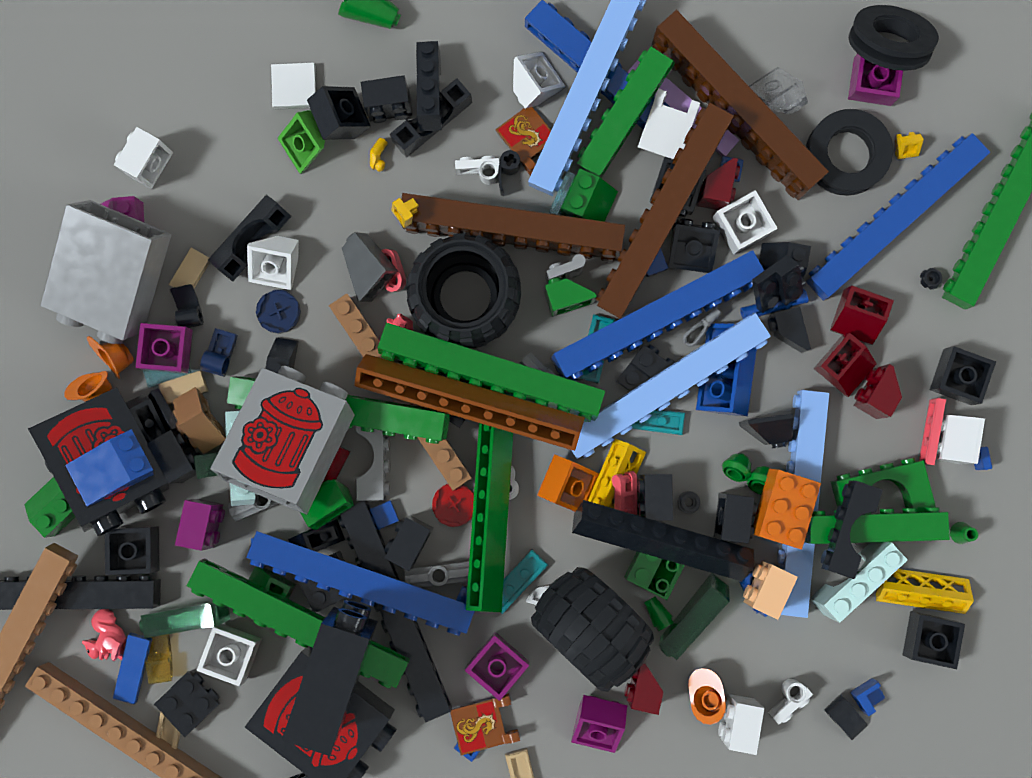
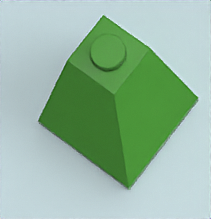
M311 110L297 112L277 138L300 174L304 173L323 150L325 140L321 136Z

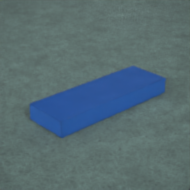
M135 633L128 634L113 699L135 704L138 701L152 638Z

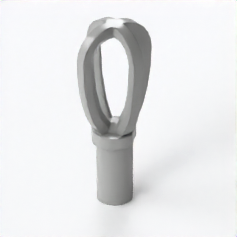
M714 308L701 322L694 325L684 334L683 342L688 347L697 345L721 312ZM703 325L704 328L693 343H689L687 337L695 329Z

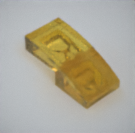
M169 632L147 635L146 637L152 638L148 660L145 662L149 684L172 681L173 664Z

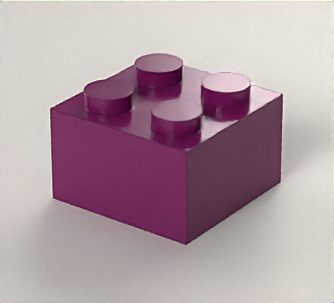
M857 54L853 60L848 100L891 106L900 98L903 71L875 65Z
M140 323L136 368L188 374L193 330L182 326Z
M201 499L184 500L175 546L200 551L214 548L220 539L218 528L225 516L224 504Z
M494 632L466 665L465 671L500 701L529 667V660L498 633Z

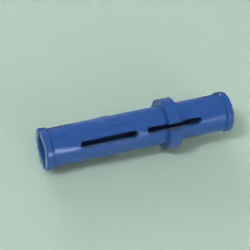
M803 289V294L787 306L780 301L773 308L762 313L757 309L756 304L741 307L740 313L742 319L752 313H756L759 317L779 310H787L790 307L808 303V295L806 290Z

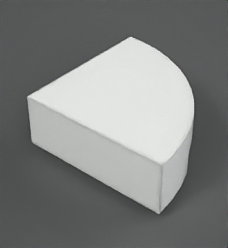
M549 585L534 589L528 595L526 602L536 605L542 594L549 588Z

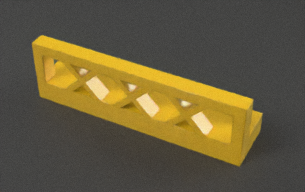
M614 438L588 501L615 509V503L613 504L612 502L615 495L612 477L616 474L623 475L629 471H634L637 475L646 452L627 442ZM634 451L637 455L634 462L630 463V457Z
M898 569L891 575L898 580L897 583L886 580L875 593L876 601L962 614H966L974 602L969 579ZM907 579H915L921 585L915 586L911 584ZM930 582H937L943 588L936 589L930 584ZM952 585L963 586L964 592H958Z

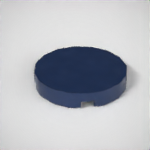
M273 290L264 294L257 303L256 316L263 328L271 333L281 334L289 332L300 319L301 310L299 302L287 291Z

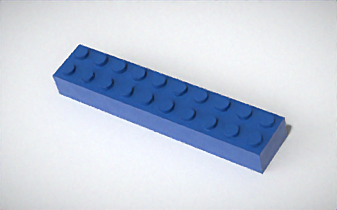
M752 250L559 350L552 355L551 361L560 377L576 381L584 375V371L588 370L591 373L599 369L603 365V361L608 360L610 363L623 355L622 351L627 349L629 353L639 348L643 344V340L646 339L647 342L658 338L659 335L663 334L662 330L666 329L669 332L679 327L683 323L682 320L685 319L686 322H689L698 317V315L703 313V309L705 312L714 309L722 303V299L725 302L733 299L742 292L741 289L744 292L752 289V279L762 273L764 269Z

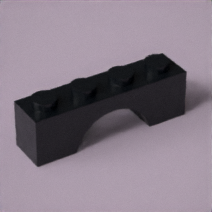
M438 41L416 42L417 119L420 131L442 130L440 99L441 56Z
M458 78L440 92L442 128L472 104L471 93ZM416 117L412 120L404 121L390 133V137L396 147L407 158L439 130L420 131Z
M266 194L211 255L208 261L233 282L248 266L247 245L258 241L268 233H277L292 216Z
M849 480V483L845 484L842 491V497H844L842 505L838 506L835 513L837 521L835 527L831 528L828 535L830 543L828 549L823 552L821 557L822 569L851 579L856 578L862 557L854 550L851 544V527L861 515L877 511L883 492L882 489L859 481Z

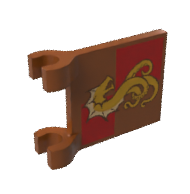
M533 107L522 109L495 129L510 150L517 152L520 162L530 176L536 165L532 158L542 152L551 132V129Z
M509 693L505 694L500 701L492 698L451 709L450 714L461 755L520 741L518 729L505 732L499 707L511 705Z

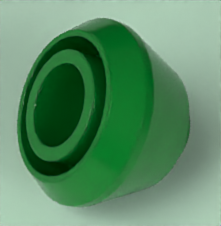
M733 454L722 463L724 474L733 481L744 482L751 477V462L745 454Z
M761 466L751 472V477L746 482L753 492L762 495L768 471L771 468Z

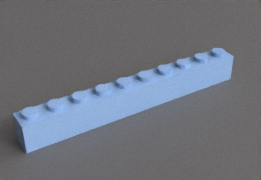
M647 0L610 1L528 180L530 187L550 196H553L555 191H560L564 182L561 177L564 171L568 172L573 160L570 159L573 151L578 152L582 143L580 136L583 131L587 132L592 120L589 119L592 111L596 112L601 101L598 98L601 91H606L610 79L607 78L610 70L615 71L619 59L616 57L619 51H624L628 42L626 38L627 33L634 30L638 20L635 16L638 10L642 12Z
M752 313L606 406L599 411L595 421H584L576 450H572L577 459L581 456L584 459L595 452L594 448L601 444L602 447L608 445L614 440L612 437L620 432L621 435L627 433L633 428L631 425L639 420L640 423L646 421L652 416L650 413L658 408L659 411L665 409L671 404L669 401L677 396L678 399L684 397L690 392L689 388L696 384L698 387L709 380V375L714 372L720 374L729 368L727 364L734 359L738 362L747 357V351L753 347L757 350L768 343L766 339L771 336L757 314Z
M800 390L793 397L795 417L792 441L788 444L791 458L787 462L786 472L821 483L829 393ZM820 489L813 511H818ZM804 541L802 550L782 544V549L778 551L777 561L780 563V569L798 577L781 615L808 618L815 544H809Z

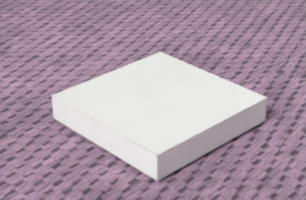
M315 63L271 64L272 107L274 109L310 108L307 99L316 92Z

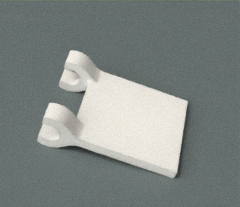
M658 88L638 148L674 159L678 149H684L685 144H683L684 139L693 126L700 102L692 100L686 113L663 105L667 91Z

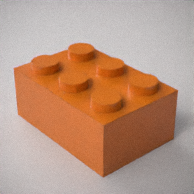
M769 469L753 522L754 535L802 550L821 483L779 469Z

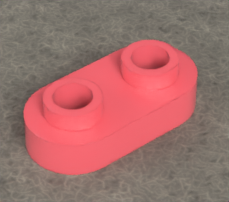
M383 249L381 251L388 259L391 257V263L398 270L385 288L390 292H399L406 285V276L400 257L395 250Z

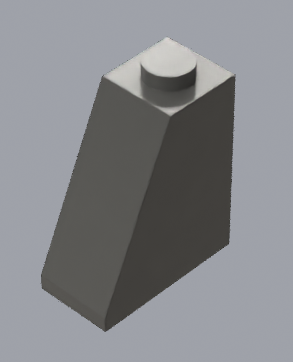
M354 232L347 238V242L342 247L343 255L359 302H372L398 270L367 233Z

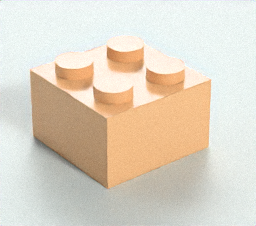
M762 561L761 564H757L752 576L754 580L751 585H747L743 593L745 598L743 602L778 620L798 577Z

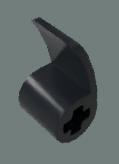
M513 150L505 151L500 157L498 181L501 196H504L501 182L502 174L514 175L520 169V157ZM510 160H514V163H512L511 166H507V163Z
M188 284L171 288L170 291L177 307V311H175L177 325L187 328L203 325V315L193 285Z
M839 695L824 709L827 715L851 740L868 725L842 695Z

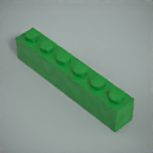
M650 46L649 50L645 49L638 59L640 64L637 69L630 71L626 78L628 83L625 88L618 90L613 99L615 101L611 109L608 108L601 118L603 123L599 129L596 127L589 137L591 142L587 148L584 146L577 156L579 158L577 164L596 176L603 177L675 64L672 59Z
M925 507V512H917V508H902L900 513H894V509H879L880 513H866L857 518L850 531L851 543L950 540L948 512H941L940 507ZM834 510L833 515H826L825 511H813L805 538L806 543H830L828 535L831 528L835 527L837 521L835 519L836 510Z

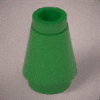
M957 522L952 525L950 536L955 543L965 544L975 541L978 538V532L965 522Z
M656 596L644 602L652 625L657 628L658 632L674 623L671 618L673 616Z

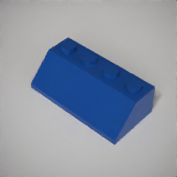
M712 323L707 329L705 343L735 324ZM755 347L747 351L748 356L738 362L734 359L728 363L729 368L720 374L714 372L708 376L709 380L699 386L696 410L748 417L757 351Z

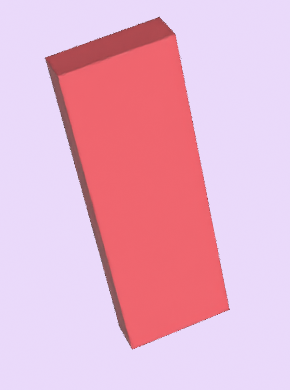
M935 398L929 400L919 461L924 460L926 466L935 465L946 399Z

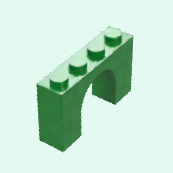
M915 457L901 460L902 464L896 466L892 462L879 465L880 469L872 471V468L858 470L859 474L850 476V473L837 475V480L830 481L837 508L842 505L844 498L842 497V491L845 484L849 483V480L859 481L872 486L874 483L884 479L891 481L899 488L905 508H917V512H925V507H936L924 460L915 461Z

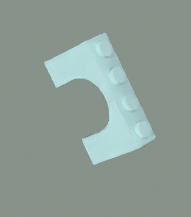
M870 542L858 553L865 562L857 571L856 578H849L837 586L825 584L810 598L812 603L824 616L839 623L844 620L907 561V558L892 542Z

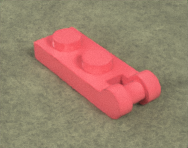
M629 471L624 473V475H614L612 477V484L615 487V509L637 515L636 473Z

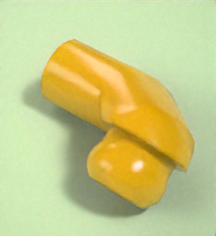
M378 138L370 150V167L378 172L383 171L385 167V161L380 160V156L388 143L383 138Z

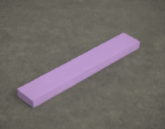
M637 60L627 73L629 74L632 69L636 70L640 62ZM665 78L659 88L667 91L664 102L671 108L687 113L692 99L668 78ZM693 123L692 128L695 129L697 125ZM726 130L715 151L721 156H727L739 142V139Z

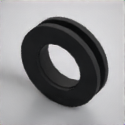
M873 5L860 10L854 19L848 37L851 47L862 58L875 65L901 71L916 70L924 67L930 61L939 40L937 30L924 17L910 10L890 5ZM878 32L895 34L904 38L907 42L890 40Z
M843 109L831 113L816 126L806 143V148L829 171L817 184L826 191L837 195H856L870 189L887 173L893 158V143L885 125L874 115L858 109ZM849 132L858 135L864 140L869 149L867 166L857 173H847L835 167L828 156V145L833 136Z

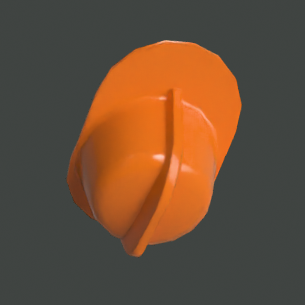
M87 336V341L94 352L112 370L116 378L120 379L119 373L134 361L128 348L124 344H99L92 337Z
M102 371L85 374L76 378L66 388L64 397L67 400L81 399L86 402L112 390V385L107 379L108 373Z
M701 668L695 670L688 680L692 712L696 719L703 724H715L723 718L726 711V696L722 681L710 669Z

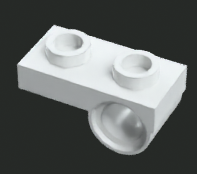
M483 156L482 159L462 157L460 160H455L456 174H479L480 180L484 184L492 185L498 180L499 158L494 156ZM493 169L495 173L492 176L487 177L483 174L484 170Z
M787 679L783 682L781 690L785 698L768 712L778 724L790 720L793 712L798 707L802 708L810 701L809 698L813 695L806 686L795 679ZM793 686H798V693L795 696H790V689Z

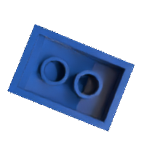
M132 429L109 439L65 465L87 507L154 475L153 469Z

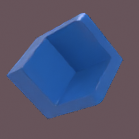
M873 678L850 692L860 710L867 716L875 713L876 710L873 706L885 699L879 688L881 687L880 683Z

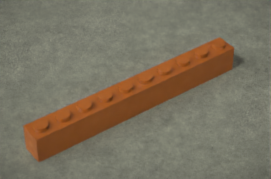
M365 354L356 370L355 387L573 451L576 450L585 417Z

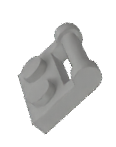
M577 254L571 262L563 265L561 262L550 265L545 277L547 284L549 280L557 277L563 280L580 275L586 262L585 257Z

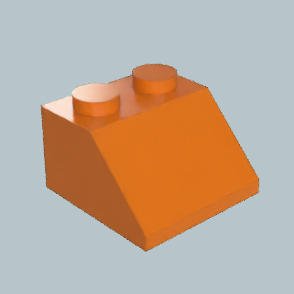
M554 454L537 496L576 512L583 500L588 501L599 473Z

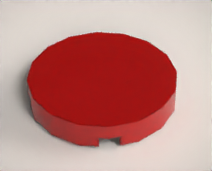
M449 484L442 486L435 493L432 500V510L435 517L442 524L449 527H459L466 524L473 515L474 494L465 485H461L454 491Z

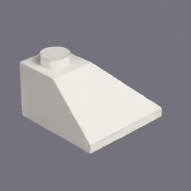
M542 51L515 57L513 92L525 109L538 106L565 87Z
M274 236L249 243L247 245L248 282L291 290L299 258V240Z

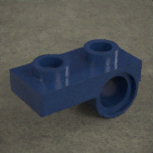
M214 329L209 348L201 358L200 368L202 371L223 377L226 376L238 337L237 334Z

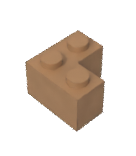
M196 387L173 400V414L177 419L176 427L182 435L186 434L188 436V440L193 448H199L205 454L224 443L226 439L224 428L211 414L207 399Z

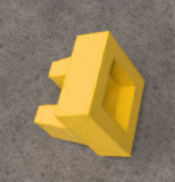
M909 132L908 136L902 137L901 134H896L895 155L897 159L919 156L924 140L922 135Z
M398 198L392 202L391 211L405 228L412 224L413 214L417 212L418 204L413 198L403 203L401 198Z

